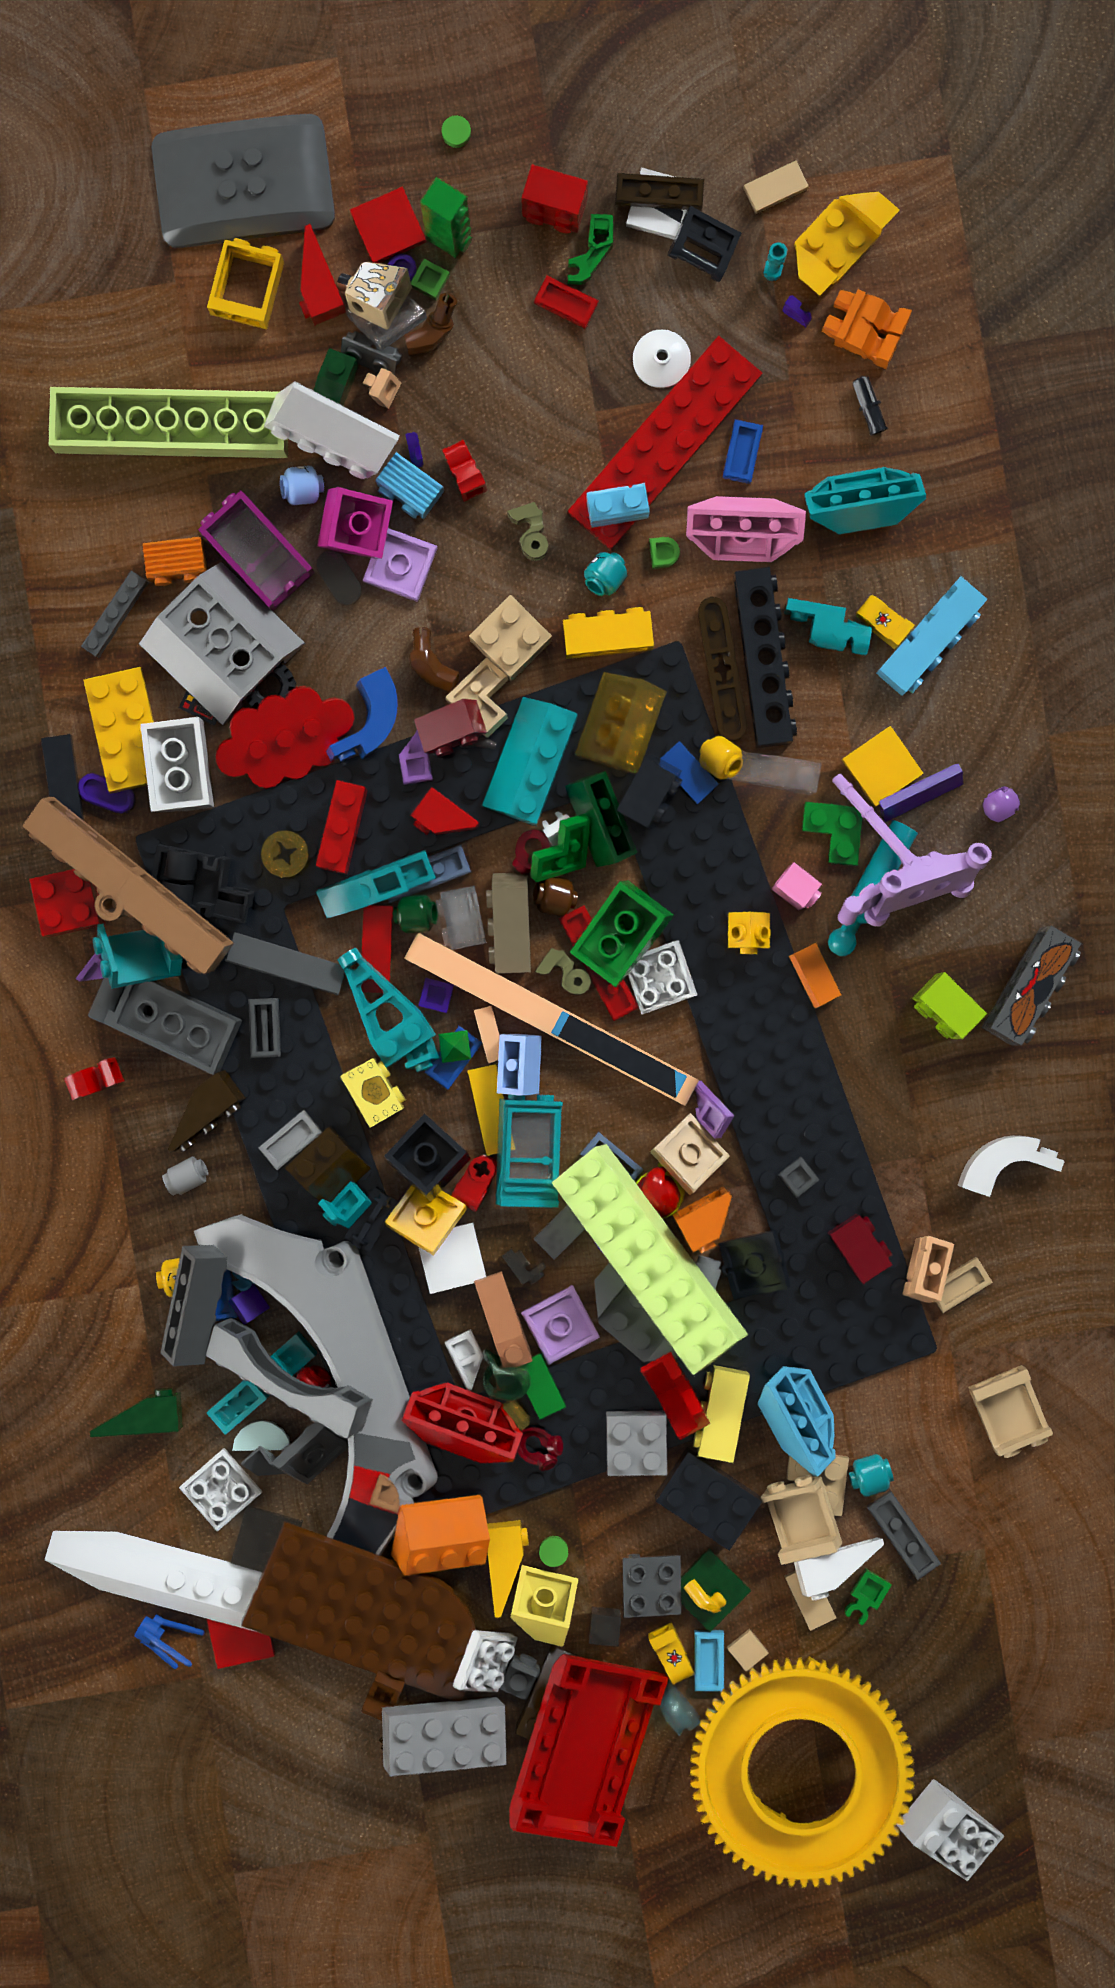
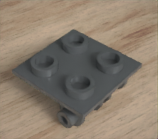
M639 1554L628 1555L629 1558H622L624 1618L681 1615L680 1555L640 1557Z

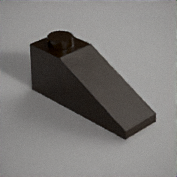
M551 1644L540 1669L539 1676L536 1678L516 1723L517 1735L530 1740L553 1664L562 1654L578 1657L577 1655Z

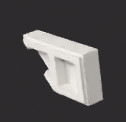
M470 1329L444 1342L466 1389L469 1391L472 1390L483 1359V1353Z

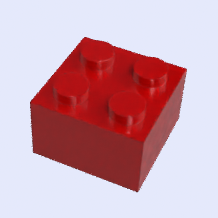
M531 164L521 198L522 217H525L528 222L535 225H543V223L552 225L555 230L569 234L571 231L578 233L588 200V180Z
M75 869L29 879L43 937H54L94 928L99 924L105 925V920L99 917L95 910V901L99 895L96 890L97 887L90 881H84L74 873Z

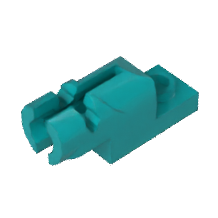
M788 598L786 601L784 614L790 615L791 620L807 622L808 618L812 619L809 642L813 645L842 652L846 647V642L849 641L851 653L861 655L868 653L872 627L851 620L844 622L846 608Z

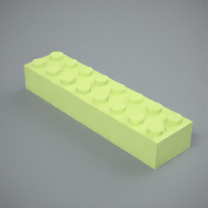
M50 387L49 446L55 453L288 458V439L277 438L272 435V430L264 427L275 396L279 392Z
M607 1144L594 1147L552 1182L553 1186L693 1375L705 1369L748 1335Z

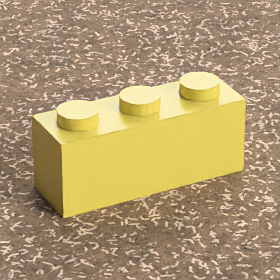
M713 1365L712 1372L706 1373L704 1389L708 1390L707 1401H701V1406L711 1424L695 1432L693 1447L697 1448L698 1456L734 1462L750 1378L747 1371Z

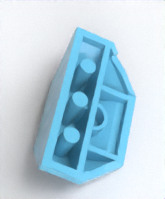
M783 1366L764 1386L758 1406L781 1449L810 1474L818 1477L836 1458L835 1449H833L835 1437L834 1414L809 1369Z

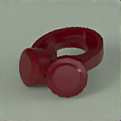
M534 829L524 832L516 843V858L511 864L522 874L531 873V865L528 863L529 854L525 851V843L529 839H538L542 844V849L550 847L548 838L539 830Z
M530 1427L522 1430L523 1435L517 1449L520 1457L528 1463L538 1465L541 1471L552 1469L558 1462L557 1456H560L563 1452L562 1438L560 1436H551L541 1428ZM530 1436H537L541 1441V1445L547 1448L548 1454L544 1455L539 1451L536 1453L529 1452L526 1448V1440Z

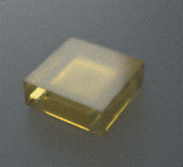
M511 1397L503 1403V1409L521 1430L530 1424V1417L514 1398Z

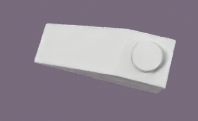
M872 1538L840 1547L836 1553L794 1562L802 1595L806 1597L811 1596L812 1600L828 1597V1591L837 1589L884 1545L883 1539Z

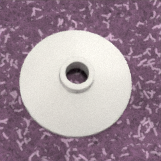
M655 330L647 333L638 341L633 352V366L636 374L644 383L655 388H668L676 385L690 367L691 355L688 345L682 337L669 330ZM665 352L668 357L662 361L657 358V354Z

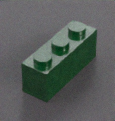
M606 771L586 776L565 786L576 816L586 814L591 819L588 847L596 867L616 864L638 853L624 816L617 811L619 804Z

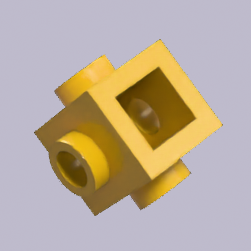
M728 913V948H740V954H758V949L770 948V913Z

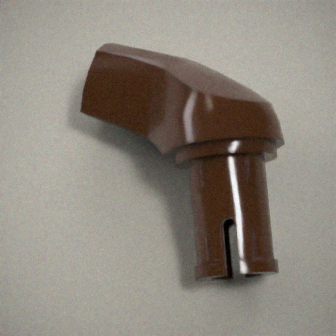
M446 293L440 294L435 311L428 315L422 328L404 335L409 356L433 351L447 337L454 325L451 317L457 305L455 296L448 294L447 300L444 302Z
M422 627L421 636L420 628H415L413 630V651L409 654V662L412 669L429 685L451 692L458 685L459 672L441 664L437 655L431 651V630L427 627Z

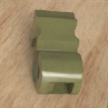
M535 502L508 510L507 516L516 525L524 522L529 523L530 528L520 538V547L522 553L529 560L540 561L547 555L548 541L541 534L544 530L543 511L538 509Z
M551 948L535 970L539 974H550L554 966L562 968L561 987L569 993H585L591 985L589 974L582 969H573L574 962L563 950L558 951Z

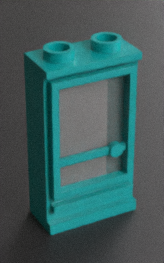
M508 1094V1099H499L496 1205L559 1208L558 1191L552 1182L559 1177L561 1111L563 1102L554 1101V1095H537V1100H526V1095Z

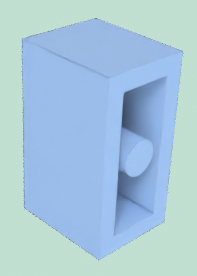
M499 1035L497 1093L521 1096L539 1094L541 1035Z

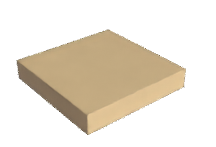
M691 1113L650 1151L689 1195L694 1193L730 1157Z

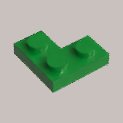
M805 802L802 832L830 834L828 863L858 866L862 828L861 813L854 806Z
M586 814L561 820L559 823L557 845L532 852L530 877L535 882L586 867L591 819Z

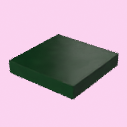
M710 1548L681 1575V1604L709 1632L751 1592V1589ZM695 1579L710 1597L715 1592H720L726 1599V1605L721 1607V1611L717 1613L699 1608L683 1589L685 1585Z

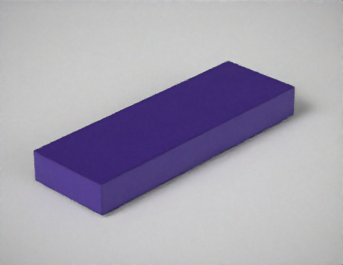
M954 764L880 800L879 806L882 818L887 822L963 785L962 769L959 764Z

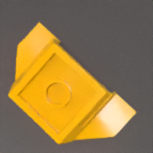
M879 192L839 196V199H834L794 243L799 279L821 296L831 284L836 285L880 237L883 228L900 210Z

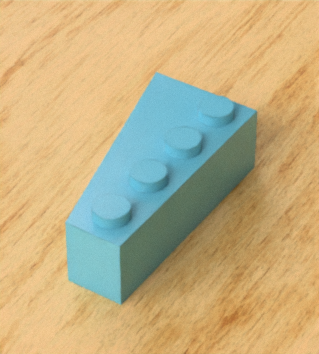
M960 576L876 674L901 696L907 691L913 694L924 681L920 678L926 669L931 672L943 659L939 654L945 647L950 650L962 637L958 634L965 625L970 628L981 616L978 610L988 599Z

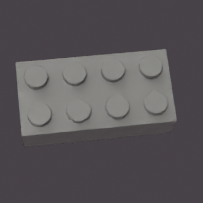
M497 1697L382 1707L383 1767L389 1776L506 1765L505 1705Z

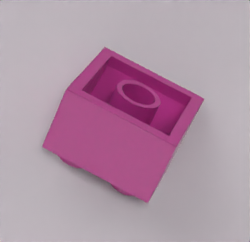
M340 487L328 489L317 547L382 559L393 501Z

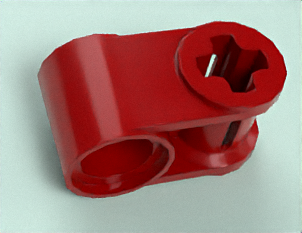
M480 1155L474 1158L464 1175L460 1178L451 1196L465 1204L470 1210L477 1212L488 1192L490 1184L497 1174L496 1160L492 1156ZM486 1161L488 1163L487 1169L490 1170V1173L480 1175V1168L477 1167V1164H482Z

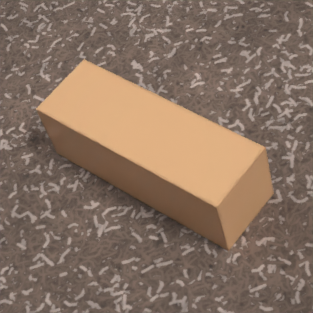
M488 1006L474 1010L488 1063L498 1061L500 1034L493 1008Z

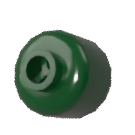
M427 895L404 896L400 899L398 906L393 909L394 922L399 924L401 930L407 934L429 932L433 925H436L438 922L437 904L434 901L432 902Z

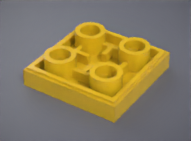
M891 726L842 759L874 807L879 805L880 800L898 792L924 774Z

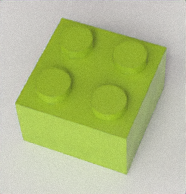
M945 972L936 973L912 997L917 1003L914 1008L924 1018H932L937 1023L935 1026L936 1030L946 1039H963L987 1014Z

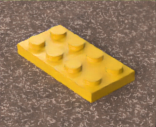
M137 667L84 679L108 792L112 794L147 786L140 724L152 723L154 720L142 668Z

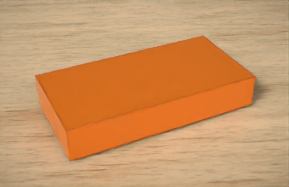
M816 943L789 956L814 1008L841 996Z

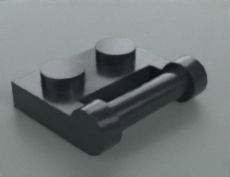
M690 206L685 213L667 256L675 260L679 258L710 274V278L716 282H720L742 233ZM685 241L719 258L717 264L684 248Z

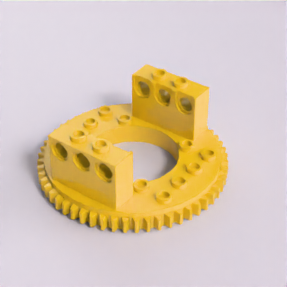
M808 1656L804 1664L801 1657H798L796 1665H792L789 1658H786L784 1666H780L777 1660H774L772 1669H769L763 1663L761 1673L751 1668V1677L749 1679L741 1674L739 1677L740 1685L731 1681L729 1685L731 1692L724 1689L721 1690L720 1694L723 1701L714 1698L712 1704L716 1710L709 1708L706 1710V1715L710 1720L701 1719L700 1726L705 1731L696 1732L695 1737L701 1742L693 1743L692 1749L699 1754L691 1755V1762L697 1764V1766L691 1767L690 1774L697 1776V1778L691 1780V1787L699 1789L693 1793L694 1800H702L697 1805V1811L706 1812L702 1816L701 1821L702 1823L711 1822L707 1831L709 1834L718 1833L715 1838L716 1845L723 1842L726 1843L723 1848L724 1854L734 1851L733 1862H737L741 1858L744 1859V1870L753 1865L754 1875L757 1876L761 1871H765V1880L769 1881L772 1875H776L777 1884L781 1885L783 1879L788 1878L789 1885L793 1887L796 1879H799L802 1887H806L808 1879H811L814 1886L818 1887L820 1878H823L826 1884L830 1885L831 1876L833 1875L841 1882L842 1872L844 1871L850 1877H853V1867L856 1866L863 1871L865 1870L864 1860L873 1864L875 1862L874 1852L881 1856L884 1854L881 1844L892 1845L888 1835L898 1836L899 1831L895 1824L904 1825L905 1823L904 1818L899 1813L909 1812V1807L903 1802L912 1801V1795L905 1790L914 1789L913 1782L906 1779L914 1776V1770L906 1767L913 1764L912 1756L905 1755L911 1751L910 1744L902 1743L907 1739L906 1732H897L903 1727L901 1720L892 1721L896 1716V1711L894 1709L886 1711L889 1702L887 1699L878 1700L881 1695L879 1690L870 1693L871 1683L866 1682L861 1686V1676L857 1674L854 1678L850 1679V1670L847 1668L842 1673H838V1664H834L829 1669L826 1666L825 1660L819 1663L814 1658ZM807 1719L830 1727L842 1737L853 1755L856 1774L852 1791L843 1806L823 1820L812 1823H793L786 1819V1814L782 1812L779 1814L761 1803V1798L755 1796L751 1788L748 1776V1762L755 1744L770 1728L788 1720Z

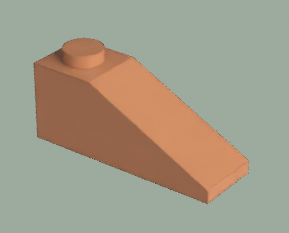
M502 1271L475 1280L474 1283L504 1371L532 1362L531 1351Z

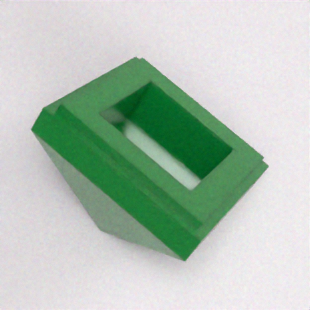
M467 1030L438 1034L442 1063L471 1059Z

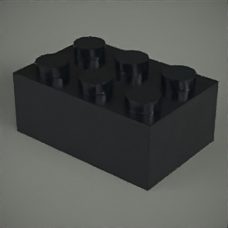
M686 1447L655 1494L657 1503L729 1551L762 1503L760 1495L703 1457L698 1456L697 1453Z

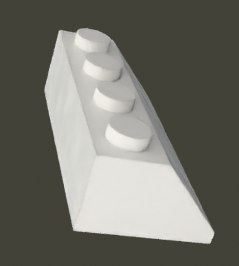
M293 382L276 394L264 427L272 430L271 433L275 437L283 440L290 439L298 443L297 446L301 450L309 453L316 452L322 455L327 463L335 466L341 465L349 469L350 474L361 479L369 478L378 473L400 436L296 382Z

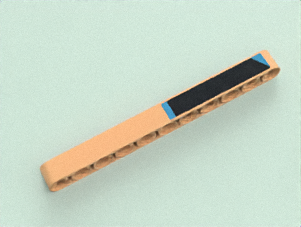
M420 933L416 934L404 959L685 1106L699 1082L698 1079Z

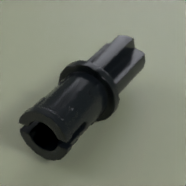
M866 375L855 379L853 386L861 406L859 412H863L870 436L887 430L888 427L885 424L879 407L881 401H877L870 378Z

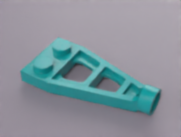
M357 948L351 949L337 959L347 976L370 1044L386 1068L436 1035L422 1012L364 959ZM358 962V968L352 969L351 966ZM368 979H373L383 990V996L372 1004L367 1001L361 989L362 983ZM384 1003L393 1004L403 1015L402 1022L389 1031H383L380 1028L376 1017L378 1007Z

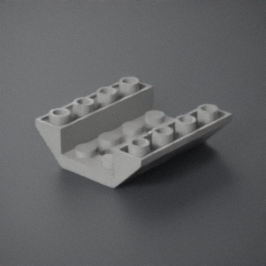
M220 562L200 574L156 617L139 645L224 726L244 706L242 701L281 662L286 664L305 645V642ZM204 611L208 616L207 621L203 625L193 624L191 616L194 612ZM244 651L249 654L250 660L248 664L237 666L233 662V657L237 652Z

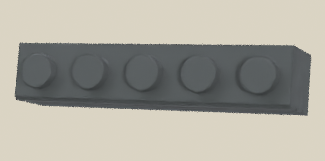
M130 571L81 645L82 648L97 658L101 657V654L140 595L149 583L144 578Z

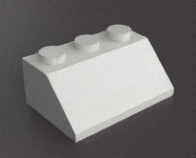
M200 717L140 724L151 812L214 808L204 721Z

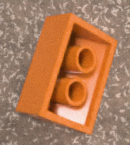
M724 1187L673 1214L692 1252L698 1250L700 1253H703L716 1246L714 1241L720 1238L732 1198L729 1191Z
M481 1495L400 1505L391 1556L405 1576L485 1564L490 1536Z

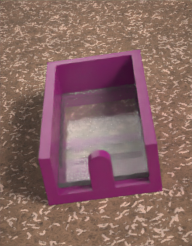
M242 491L237 494L232 493L222 502L223 507L215 514L211 512L200 522L201 527L198 530L271 611H274L315 572Z

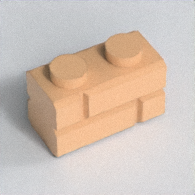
M930 1236L916 1238L906 1277L908 1281L905 1282L902 1295L927 1303L941 1301L954 1244Z

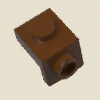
M378 1671L361 1710L362 1713L382 1721V1707L395 1706L405 1682Z

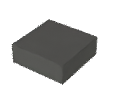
M801 1156L778 1174L796 1198L819 1181L818 1177Z

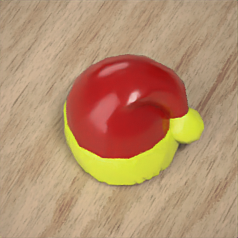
M660 1162L658 1167L643 1174L636 1181L637 1186L662 1219L673 1215L680 1208L685 1195L684 1189Z

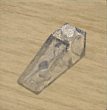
M742 751L743 765L736 776L727 778L728 780L811 795L817 792L821 763Z

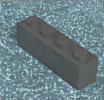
M215 1245L182 1246L160 1352L172 1366L205 1364L212 1327L216 1322L217 1303L222 1293L223 1275L227 1270V1257Z

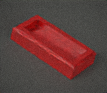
M547 275L534 300V304L586 329L599 304V300Z

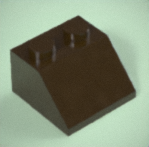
M329 1126L285 1169L317 1200L321 1201V1199L332 1202L350 1181L356 1183L371 1167L332 1126Z

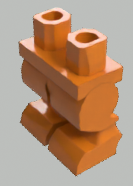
M859 289L856 294L840 290L834 307L846 312L844 320L829 315L822 332L835 339V346L843 347L851 353L861 355L863 359L868 358L872 360L874 365L887 369L910 320L912 310L899 308L898 312L894 313L881 298L866 294V292ZM877 333L884 334L886 338L882 339L878 337Z

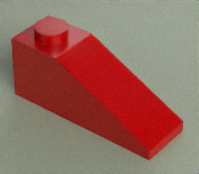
M308 224L305 226L300 289L303 301H300L299 305L305 319L311 317L315 326L346 313V309L312 226Z

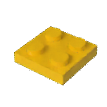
M411 1185L386 1219L385 1225L434 1256L465 1213L467 1207L442 1190L430 1202Z

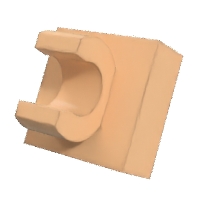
M381 368L377 376L367 373L363 384L369 387L368 394L380 406L389 409L401 382L391 371Z

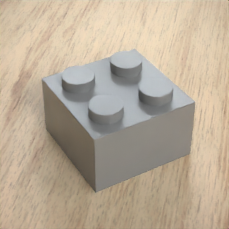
M664 1410L606 1411L608 1476L667 1475L666 1414Z

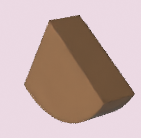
M380 1474L370 1504L398 1513L400 1506L398 1490L388 1477Z

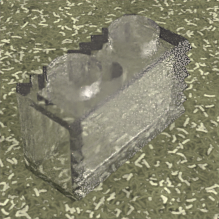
M475 886L440 892L441 899L436 900L439 917L445 916L447 928H442L445 946L451 945V950L454 951L487 944Z

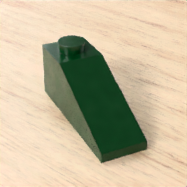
M329 348L318 373L313 391L344 406L359 369L356 358Z
M172 1388L156 1389L155 1394L147 1396L90 1431V1437L179 1432L183 1427L181 1392L173 1393Z

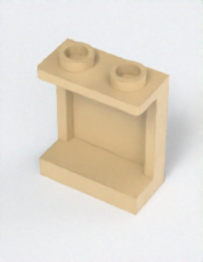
M1022 1365L968 1387L994 1452L998 1456L1004 1455L1005 1458L1019 1454L1021 1452L1020 1448L1029 1444L1032 1447L1042 1445L1048 1441L1047 1437L1053 1435L1052 1429L1046 1422L1030 1383L1031 1377L1028 1370Z
M811 1475L801 1476L794 1480L795 1483L784 1485L783 1481L768 1485L766 1491L761 1496L762 1503H768L782 1547L778 1553L781 1565L836 1553L842 1545L840 1533L821 1476L812 1478Z

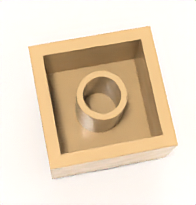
M511 594L469 635L470 642L504 672L510 682L552 642V635Z

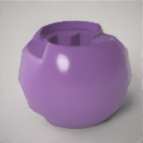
M1003 786L988 794V797L984 798L982 805L985 815L990 820L1001 822L1019 810L1020 801L1018 795L1011 788Z

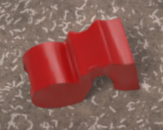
M460 440L442 449L452 476L457 478L456 482L463 502L487 492L484 478L480 470L476 468V462L472 459L464 440Z
M107 1058L97 1063L98 1067L92 1066L65 1077L64 1082L68 1088L71 1100H76L102 1091L104 1088L125 1082L116 1058Z

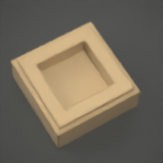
M750 1628L727 1646L729 1652L746 1672L769 1654L768 1650Z

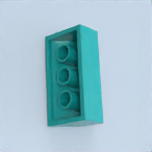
M523 697L482 807L537 827L577 721L578 713L551 703Z

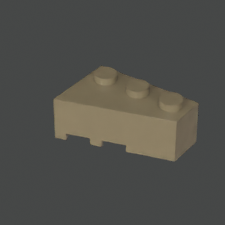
M520 872L493 873L492 890H486L487 908H493V918L488 919V936H494V947H489V963L495 964L496 973L531 972L528 875Z

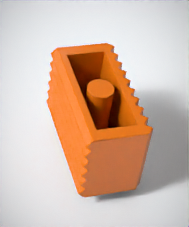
M201 537L143 543L142 545L146 578L150 582H155V586L171 585L172 580L184 579V582L191 583L200 574L207 571L204 540Z

